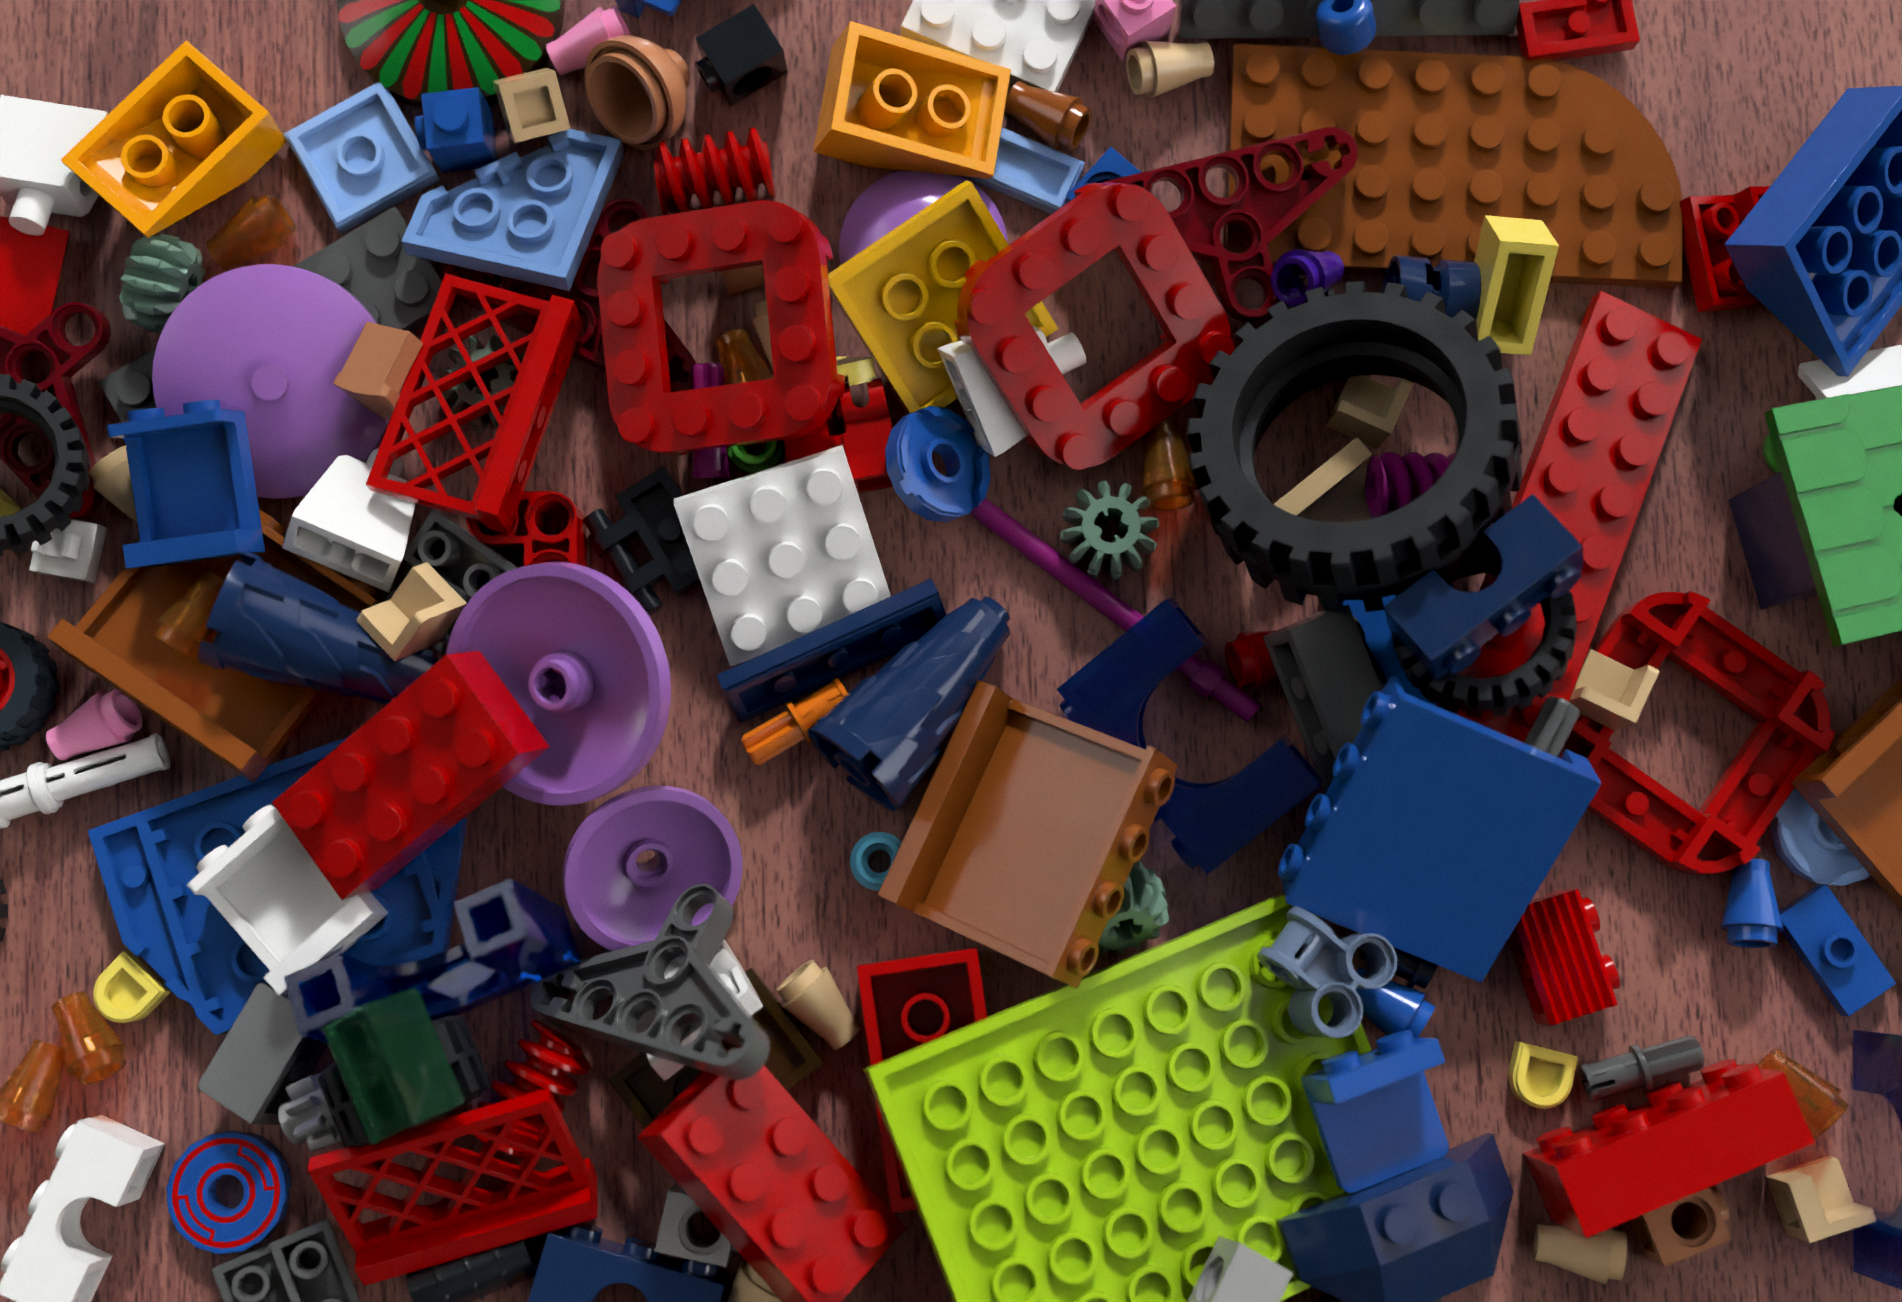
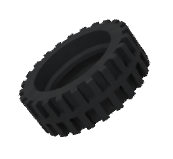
M1364 281L1346 282L1345 294L1325 297L1323 287L1305 291L1308 302L1288 310L1284 301H1281L1267 309L1270 320L1258 329H1255L1247 322L1234 333L1238 347L1231 355L1219 350L1209 363L1214 378L1212 385L1199 383L1196 388L1193 402L1199 418L1188 419L1186 434L1193 451L1192 454L1188 455L1191 473L1215 534L1220 536L1225 551L1236 565L1244 561L1251 580L1264 589L1268 588L1274 579L1277 580L1284 599L1302 605L1306 595L1310 594L1320 598L1324 611L1341 613L1344 600H1363L1366 612L1384 610L1383 597L1404 592L1433 569L1448 585L1463 576L1460 560L1469 552L1478 559H1482L1486 554L1483 531L1491 523H1495L1512 510L1510 491H1520L1522 480L1520 455L1523 454L1515 388L1510 369H1502L1500 349L1491 336H1487L1480 341L1478 340L1477 325L1474 318L1464 310H1460L1453 318H1450L1446 315L1444 299L1430 292H1426L1419 302L1408 299L1405 285L1388 282L1384 293H1367ZM1353 376H1391L1404 378L1426 387L1450 405L1458 427V447L1454 460L1430 489L1396 511L1380 517L1349 523L1314 521L1290 514L1272 504L1258 483L1254 465V454L1264 432L1278 414L1291 402L1318 386Z

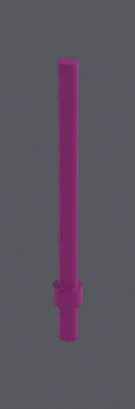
M985 498L978 507L972 509L970 512L971 516L1190 680L1187 686L1203 698L1207 699L1209 695L1246 723L1258 710L1261 704L1225 678L1226 670L1210 658L1205 662L1095 579L1089 577L1087 573L1075 564L1073 565L1067 558L990 500Z

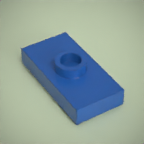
M1827 884L1816 885L1779 911L1784 929L1783 935L1840 1016L1849 1017L1897 984Z

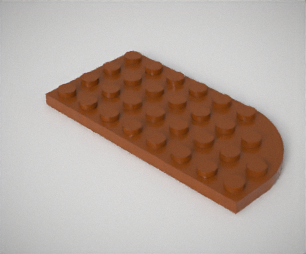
M1234 43L1231 51L1228 151L1325 127H1338L1346 130L1354 138L1358 147V158L1352 170L1267 244L1273 268L1277 260L1284 253L1297 249L1314 252H1334L1343 262L1344 273L1385 275L1391 258L1396 255L1428 258L1434 268L1441 260L1474 262L1484 217L1487 215L1543 221L1559 245L1550 283L1676 288L1682 282V212L1679 204L1682 201V193L1673 161L1662 139L1641 111L1621 92L1591 73L1562 61L1547 58L1526 61V57L1367 49L1350 55H1337L1329 52L1324 47ZM1325 143L1324 148L1316 155L1303 159V167L1306 169L1311 163L1324 160L1328 161L1331 169H1333V165L1341 158L1339 150L1330 151L1327 143ZM1270 154L1262 158L1260 169L1263 177L1268 182L1282 184L1287 181L1289 166L1281 156ZM1227 171L1226 197H1229L1234 192L1235 180L1232 174ZM1303 171L1300 180L1310 179ZM1236 223L1225 225V249L1234 254L1245 252L1250 244L1247 230Z

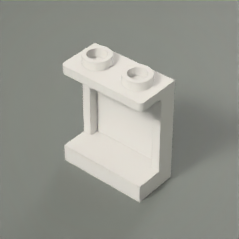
M267 805L254 813L243 824L242 828L246 833L229 848L226 845H222L207 854L197 864L196 869L199 871V874L187 884V887L194 895L206 896L270 970L263 978L279 996L298 994L383 919L388 912L370 891L341 900L276 807Z

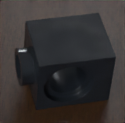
M755 4L696 37L701 60L695 62V66L710 92L714 93L720 89L730 106L788 73L784 50Z

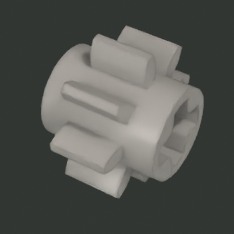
M323 1072L314 1076L310 1075L286 1086V1091L291 1099L281 1103L278 1110L279 1122L285 1136L296 1145L307 1141L310 1152H315L341 1141L317 1079Z

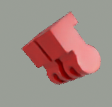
M881 377L872 378V381L866 382L869 403L862 408L856 407L853 404L849 383H845L843 399L840 398V401L837 402L836 411L838 419L844 418L846 433L837 436L829 435L827 421L832 420V415L830 414L826 421L814 430L815 435L798 441L783 440L786 463L843 445L858 493L893 487L887 473L885 448L892 425Z

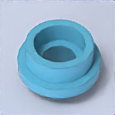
M873 832L863 836L853 847L850 856V867L855 879L864 887L879 891L889 869L883 873L872 871L868 863L869 857L877 850L886 851L891 857L892 865L902 842L894 835L886 832Z

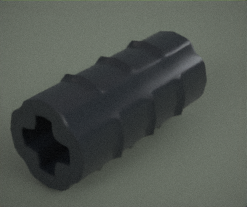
M533 1237L469 1256H463L462 1258L407 1273L409 1294L413 1302H473L478 1299L483 1301L488 1295L505 1288L512 1289L515 1284L535 1277L540 1256Z

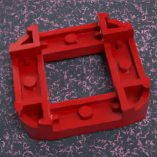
M1115 182L1090 183L1074 191L1076 195L1074 199L989 260L976 261L963 276L966 278V281L959 296L958 320L954 321L961 341L970 345L1027 435L1024 438L1025 441L1038 453L1075 470H1083L1110 460L1191 401L1199 383L1211 385L1214 382L1209 363L1217 352L1221 350L1231 355L1235 350L1227 315L1167 210L1153 194L1141 186ZM1115 249L1164 331V334L1160 336L1163 344L1080 404L1024 313Z
M760 200L637 220L626 225L618 232L609 234L603 240L597 273L608 399L612 417L618 427L619 434L624 440L646 450L680 456L686 455V452L786 439L798 441L815 435L814 430L820 427L829 417L836 405L837 399H843L845 376L837 371L827 260L833 259L832 250L827 237L821 234L818 227L808 217L786 204L771 200ZM763 265L774 378L671 392L661 285L669 284V279Z
M1692 591L1686 593L1660 592L1636 601L1625 608L1613 621L1594 648V651L1634 670L1646 665L1658 669L1667 656L1754 717L1759 723L1699 810L1693 808L1611 750L1609 747L1612 743L1609 741V738L1615 730L1580 714L1558 758L1567 749L1588 759L1602 784L1588 805L1587 810L1668 867L1683 873L1700 875L1720 873L1733 869L1738 865H1744L1757 855L1761 848L1756 843L1795 788L1791 782L1812 763L1817 754L1827 752L1830 748L1835 731L1830 730V711L1825 695L1821 690L1826 685L1810 669L1799 672L1709 609L1707 605L1711 600Z

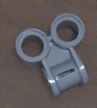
M1292 906L1286 914L1289 922L1270 948H1261L1256 956L1267 970L1296 989L1289 1002V1015L1298 1031L1307 1036L1342 1038L1351 1035L1359 1027L1363 1018V1005L1355 989H1376L1385 986L1393 978L1397 969L1395 949L1386 938L1379 934L1364 933L1337 937L1332 929L1318 917L1305 909ZM1358 947L1364 951L1367 958V967L1361 976L1357 974L1352 964L1353 954ZM1325 994L1333 1005V1016L1326 1025H1324L1318 1015V1004Z

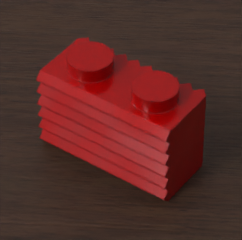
M1564 889L1532 899L1508 938L1510 950L1514 955V962L1517 965L1518 974L1521 977L1525 995L1529 1000V1007L1533 1012L1536 1024L1557 1025L1561 1022L1618 1005L1613 991L1620 988L1618 971L1611 957L1607 954L1601 955L1594 936V932L1600 931L1599 916L1592 901L1588 897L1581 898L1579 889Z

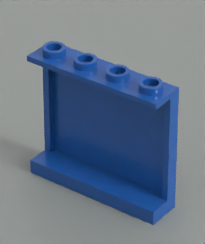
M1390 675L1382 691L1376 690L1369 696L1361 715V724L1363 726L1353 744L1347 742L1340 749L1333 765L1332 773L1334 778L1325 795L1319 793L1312 800L1305 817V826L1307 828L1297 845L1291 843L1281 857L1278 876L1281 877L1286 903L1305 909L1314 915L1358 933L1379 934L1397 949L1482 983L1602 783L1586 757L1567 749L1564 750L1560 758L1409 695L1404 692L1399 678Z

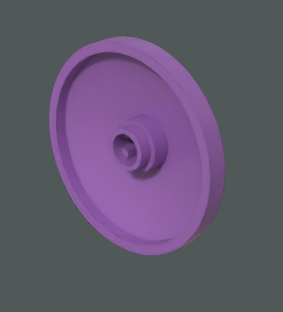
M258 264L226 271L209 279L189 293L168 318L160 334L153 359L152 383L156 408H164L165 416L184 414L183 403L201 400H220L221 409L245 411L257 497L278 499L306 496L338 456L348 455L365 462L371 452L378 447L389 424L388 420L362 406L333 384L338 372L342 371L366 322L378 323L366 307L349 291L332 280L309 270L286 265Z
M545 562L515 568L495 577L472 596L456 620L450 635L446 654L480 651L550 746L502 787L521 798L536 803L573 805L604 796L632 780L655 753L665 731L671 702L670 671L665 649L656 627L640 603L625 588L603 573L589 567L565 562Z

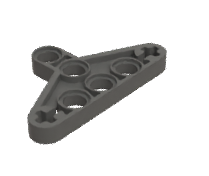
M709 884L691 886L678 897L655 940L552 967L540 975L530 993V1003L533 1009L557 1027L732 1080H743L752 1077L765 1064L770 1052V1041L766 1033L710 965L730 928L733 919V908L729 901ZM713 903V909L709 917L701 924L692 926V920L696 912L702 906ZM685 955V962L681 970L673 977L664 979V973L669 963L676 957ZM571 992L575 995L572 1004L569 1000L559 996L568 995ZM613 996V1003L609 1011L602 1018L593 1020V1013L598 1004L605 998ZM657 1008V1015L652 1025L645 1031L636 1033V1025L641 1016L648 1010ZM702 1021V1028L696 1040L689 1045L680 1046V1039L685 1029L692 1023ZM723 1038L728 1043L743 1046L740 1050L735 1048L727 1052L720 1044Z

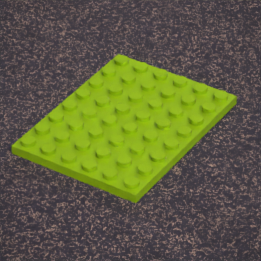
M1284 892L1086 975L1082 978L1078 989L1065 984L864 1069L953 1302H1187L1219 1236L1239 1242L1293 1272L1280 1302L1312 1287L1297 1280L1276 1220L1345 1191H1342L1335 1181L1300 1077L1324 1069L1322 1061L1329 1057L1349 1051H1357L1358 1055H1361L1372 1049L1361 1022L1351 1035L1342 1038L1307 1036L1298 1031L1292 1023L1289 1015V1002L1296 989L1267 970L1256 956L1261 948L1271 947L1289 922L1286 914L1292 905L1286 903ZM1326 994L1320 999L1318 1004V1015L1324 1025L1333 1016V1005Z

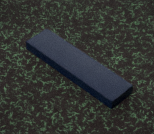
M928 579L717 674V678L737 719L741 723L831 683L836 678L840 679L899 652L905 645L914 641L917 642L947 614L932 579Z

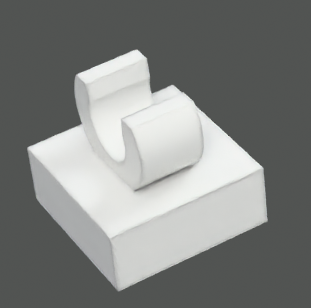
M70 519L71 523L63 531L56 528L50 532L52 540L41 546L37 541L32 542L30 551L33 552L29 571L41 575L95 584L107 528L95 523Z

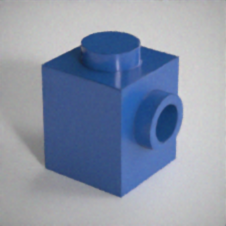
M479 87L421 94L423 115L415 117L418 144L422 151L428 150L442 173L479 169L498 160L493 112Z

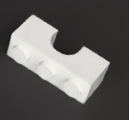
M103 1115L81 1119L76 1124H72L64 1132L56 1147L55 1157L59 1161L50 1180L44 1181L39 1186L29 1203L28 1214L32 1215L23 1236L18 1237L11 1244L3 1257L0 1269L5 1274L0 1282V1295L15 1302H91L113 1255L92 1246L85 1239L80 1225L82 1210L91 1197L115 1207L139 1200L165 1143Z

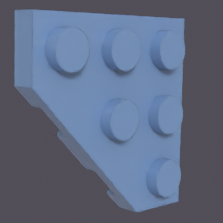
M575 129L561 131L547 137L549 145L520 158L517 152H514L475 170L476 178L449 191H446L442 185L421 195L401 240L406 254L570 291L624 157L622 140Z

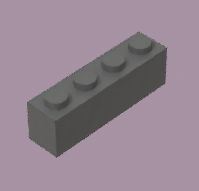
M1349 604L1343 606L1342 613L1321 611L1263 636L1324 793H1326L1334 778L1332 773L1333 765L1340 749L1347 742L1353 744L1363 726L1361 724V715L1369 696L1376 690L1381 692L1385 686L1382 677L1375 671L1365 647L1363 627L1353 616Z

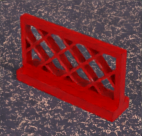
M445 273L420 339L423 345L404 381L399 394L400 397L396 402L367 479L366 486L369 490L479 520L488 529L509 534L584 325L575 301L552 295L550 301ZM456 294L479 300L486 312L457 328H454L448 317ZM489 303L499 305V307L492 310ZM520 311L538 316L533 333L511 344L499 324L500 321ZM444 325H446L449 332L441 335ZM493 325L504 347L472 362L462 340ZM456 344L467 365L435 381L429 369L433 355ZM525 352L522 363H520L517 355ZM511 359L518 371L514 385L491 396L479 374ZM426 376L429 384L421 388ZM474 377L485 400L453 415L442 393ZM436 396L447 419L416 434L409 421L413 408ZM506 404L504 413L501 416L498 407ZM492 411L499 424L494 439L471 449L460 427ZM406 429L409 438L401 441ZM454 430L466 453L434 468L423 445ZM415 449L428 471L406 483L387 479L393 461ZM487 457L482 470L478 461ZM472 464L479 477L472 501L449 496L440 480ZM434 484L438 492L424 488Z
M549 1088L396 1132L365 1146L345 1147L309 1158L308 1173L356 1253L354 1271L363 1286L598 1218L597 1172L590 1158H582ZM541 1113L546 1123L539 1136L511 1128L515 1120ZM467 1134L488 1139L480 1154L451 1144L455 1138ZM501 1143L528 1151L520 1166L492 1158ZM409 1151L429 1157L421 1171L393 1163L392 1160L396 1155ZM541 1156L566 1163L565 1165L541 1172L533 1170ZM441 1161L469 1169L461 1183L433 1175ZM352 1169L369 1174V1177L363 1187L360 1188L337 1181L333 1174ZM482 1173L507 1181L483 1189L474 1187ZM381 1178L410 1186L403 1200L374 1192ZM422 1191L449 1198L425 1206L415 1204ZM363 1208L390 1215L361 1224L358 1218Z

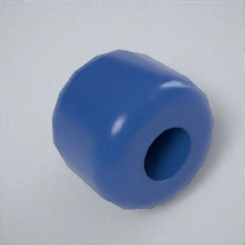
M1322 0L1318 5L1315 14L1318 33L1322 46L1329 52L1337 55L1357 53L1366 48L1374 39L1376 21L1371 0Z

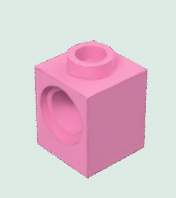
M1095 0L1093 20L1121 61L1125 63L1128 51L1133 48H1139L1142 41L1158 42L1170 34L1176 5L1173 0Z

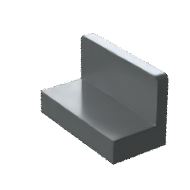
M259 983L256 985L200 1079L198 1088L250 1124L280 1125L278 1117L279 1106L281 1103L291 1099L286 1091V1086L310 1076L342 1020L326 1009L303 1006L286 995L279 996L269 984Z

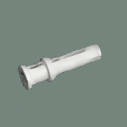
M158 733L151 734L147 738L105 751H99L54 767L49 763L37 762L29 765L25 773L0 780V829L8 827L12 819L41 811L43 814L48 815L57 812L63 806L66 799L110 787L159 770L169 769L170 756L163 738L160 735L158 736Z

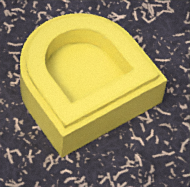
M125 950L98 977L94 986L93 998L95 1006L102 1016L113 1022L126 1023L139 1021L147 1017L172 991L138 956H135L130 950Z
M1515 1041L1508 1070V1082L1511 1091L1517 1099L1526 1105L1540 1109L1556 1107L1568 1097L1571 1091L1578 1056Z

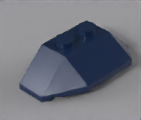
M1487 1133L1450 1148L1441 1159L1358 1192L1341 1193L1276 1221L1297 1280L1344 1302H1433L1494 1275L1514 1191L1493 1134Z

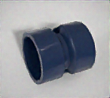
M1398 255L1391 258L1385 273L1382 293L1385 292L1388 282L1405 285L1408 299L1420 302L1425 293L1430 292L1444 299L1446 315L1450 318H1453L1460 310H1464L1472 318L1477 319L1481 296V275L1476 262L1441 260L1434 268L1428 258Z

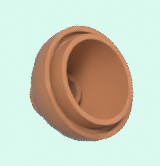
M632 35L609 38L591 50L585 64L587 96L596 117L613 136L621 139L623 143L640 150H652L658 148V142L666 143L679 130L687 106L686 88L689 85L690 74L685 61L677 52L671 49H663L650 40Z

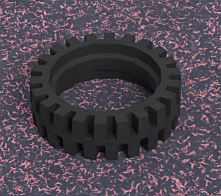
M0 374V412L22 416L40 427L52 443L56 462L51 483L36 502L14 515L0 517V556H3V550L11 549L15 554L29 551L27 544L37 541L41 546L52 540L50 532L56 528L63 531L71 523L69 515L72 511L79 513L84 503L82 493L89 489L90 477L88 468H90V461L83 436L77 424L56 397L47 390L44 393L41 392L35 383L23 379L19 384L16 383L11 375Z
M1469 552L1460 560L1463 574L1460 578L1482 573L1500 575L1501 573L1486 554L1482 559H1478ZM1568 591L1556 599H1552L1548 595L1539 602L1545 621L1541 643L1526 663L1508 674L1479 679L1452 674L1448 671L1435 681L1391 631L1397 658L1413 687L1417 686L1422 696L1430 702L1434 703L1435 700L1441 702L1443 709L1456 714L1459 708L1466 710L1468 717L1482 718V711H1492L1494 717L1507 715L1508 708L1517 706L1518 710L1521 711L1532 705V698L1539 695L1543 698L1552 690L1554 680L1560 681L1567 670L1568 660L1572 658L1575 647L1577 629L1572 592Z

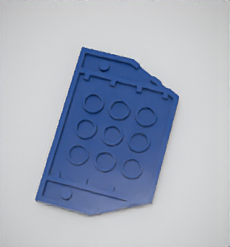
M348 737L268 765L254 783L240 775L88 830L123 944L135 956H141L166 981L165 985L179 999L185 1000L195 1010V1015L215 1035L225 1034L230 1031L256 985L259 983L268 984L263 977L270 970L211 901L204 895H194L187 887V884L199 874L196 866L207 854L222 845H226L229 848L246 833L242 828L243 824L254 813L267 805L275 807L272 802ZM466 817L382 886L370 891L386 909L388 914L298 994L286 996L300 1005H305L447 953L449 951L465 838Z

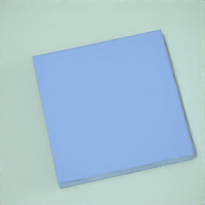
M378 82L284 133L286 140L341 234L441 180L425 151L420 149L417 137L388 89Z

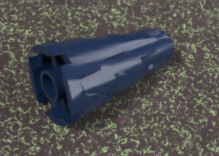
M247 551L241 553V562L236 560L206 624V628L217 631L213 644L201 640L198 652V662L216 670L218 668H227L269 681L308 687L330 694L360 697L384 705L390 703L439 661V659L432 657L434 652L428 649H423L394 661L358 624L356 619L360 612L339 603L336 599L316 587L271 566V564L264 562L263 557Z
M984 596L981 601L970 598L963 605L948 613L917 642L914 641L905 645L874 676L859 682L824 717H820L807 731L814 747L834 769L840 764L850 774L846 780L861 793L891 811L897 809L898 811L940 753L938 746L960 719L977 680H983L994 662L996 653L1009 637L1010 630L1007 623L1010 620L1008 612L994 599Z

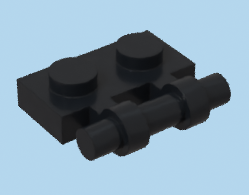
M665 466L615 496L627 515L621 520L612 524L603 509L595 510L583 519L593 536L590 544L598 557L607 558L620 579L618 584L625 588L640 603L649 616L663 606L653 590L656 583L667 578L678 596L701 583L673 504L674 498L683 495ZM637 535H640L654 558L641 568L626 547L627 542Z

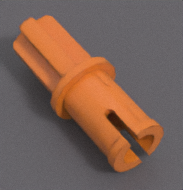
M838 678L834 679L832 683L794 705L791 701L786 702L785 711L744 734L741 742L751 761L756 765H761L803 739L809 744L811 741L807 731L820 717H824L848 694Z

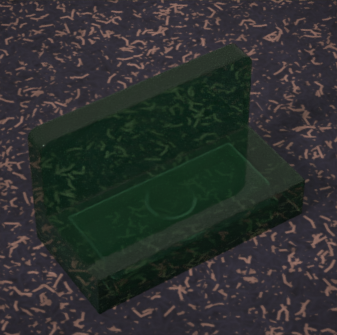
M412 988L365 1004L322 1027L371 1146L422 1121L463 1104L464 1097L417 989Z

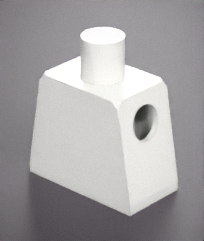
M5 95L0 96V195L7 204L13 206L8 219L12 227L23 233L39 236L44 234L51 213L82 217L90 212L99 195L67 168L61 159L109 114L107 111Z
M1032 326L1062 375L1086 364L1087 360L1084 349L1074 333L1070 332L1047 343L1041 329ZM957 341L938 348L966 419L975 430L973 436L977 445H981L986 452L996 457L1025 438L1027 435L970 345Z
M379 449L371 452L366 463L348 455L338 456L295 509L282 548L389 593L405 553L415 503L370 491L366 486ZM400 457L393 461L387 479L406 483L408 481L399 478L403 469V461Z

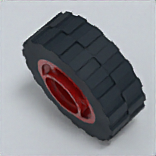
M0 622V751L10 750L9 747L15 744L22 745L30 740L29 737L34 732H40L46 725L45 720L49 713L53 714L56 706L54 700L56 693H59L60 682L56 679V672L58 671L56 662L51 660L48 655L50 651L45 644L34 640V635L3 622Z

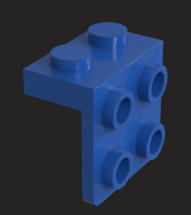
M1411 1030L1393 1033L1376 1041L1377 1049L1358 1055L1357 1051H1349L1329 1057L1322 1061L1324 1069L1300 1077L1335 1181L1342 1191L1349 1193L1358 1192L1441 1159L1447 1154L1449 1150L1448 1140L1424 1074L1425 1070L1445 1063L1437 1038L1413 1037Z

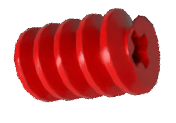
M755 127L748 129L745 146L740 145L733 131L726 132L724 147L719 150L710 134L704 135L700 153H696L689 140L683 138L680 142L679 154L673 157L665 142H658L656 160H654V171L663 215L668 214L670 198L674 199L681 212H689L693 194L696 195L704 209L712 208L715 191L719 192L726 205H733L738 187H741L749 202L757 200L760 184L765 186L772 199L776 198L767 142H763Z
M532 1019L530 1023L541 1036L540 1040L535 1042L520 1038L517 1045L528 1057L527 1060L523 1063L507 1059L504 1066L515 1079L512 1083L493 1080L490 1086L501 1098L500 1102L549 1088L562 1114L565 1106L557 1094L574 1095L578 1085L570 1073L586 1075L591 1069V1064L582 1053V1049L571 1039L551 1026ZM480 1100L477 1107L482 1108L494 1103ZM541 1113L515 1120L511 1128L539 1136L546 1123ZM476 1136L479 1140L483 1141L484 1143L488 1141V1139ZM502 1143L497 1149L500 1152L525 1158L528 1151Z

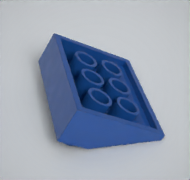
M1902 86L1848 88L1724 244L1746 289L1837 376L1848 377L1902 305Z

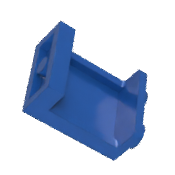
M201 400L183 403L184 414L165 416L164 408L139 409L127 412L128 422L107 425L109 438H122L125 441L140 537L139 543L123 545L126 569L159 567L239 556L244 551L252 554L265 552L245 411L221 409L220 400Z

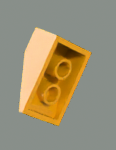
M850 21L831 47L813 152L865 167L990 179L995 171L1011 69Z
M186 40L76 144L61 161L143 235L150 238L247 182L287 143V140L270 112Z

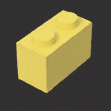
M1487 215L1484 217L1474 260L1479 266L1481 275V296L1476 325L1478 340L1480 341L1487 336H1491L1499 347L1500 353L1532 354L1559 248L1558 243L1542 220Z

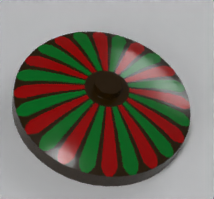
M337 0L341 31L346 44L367 76L374 83H381L397 100L423 109L421 94L479 87L488 105L492 106L498 103L493 81L543 69L550 58L546 44L557 40L562 30L565 0Z

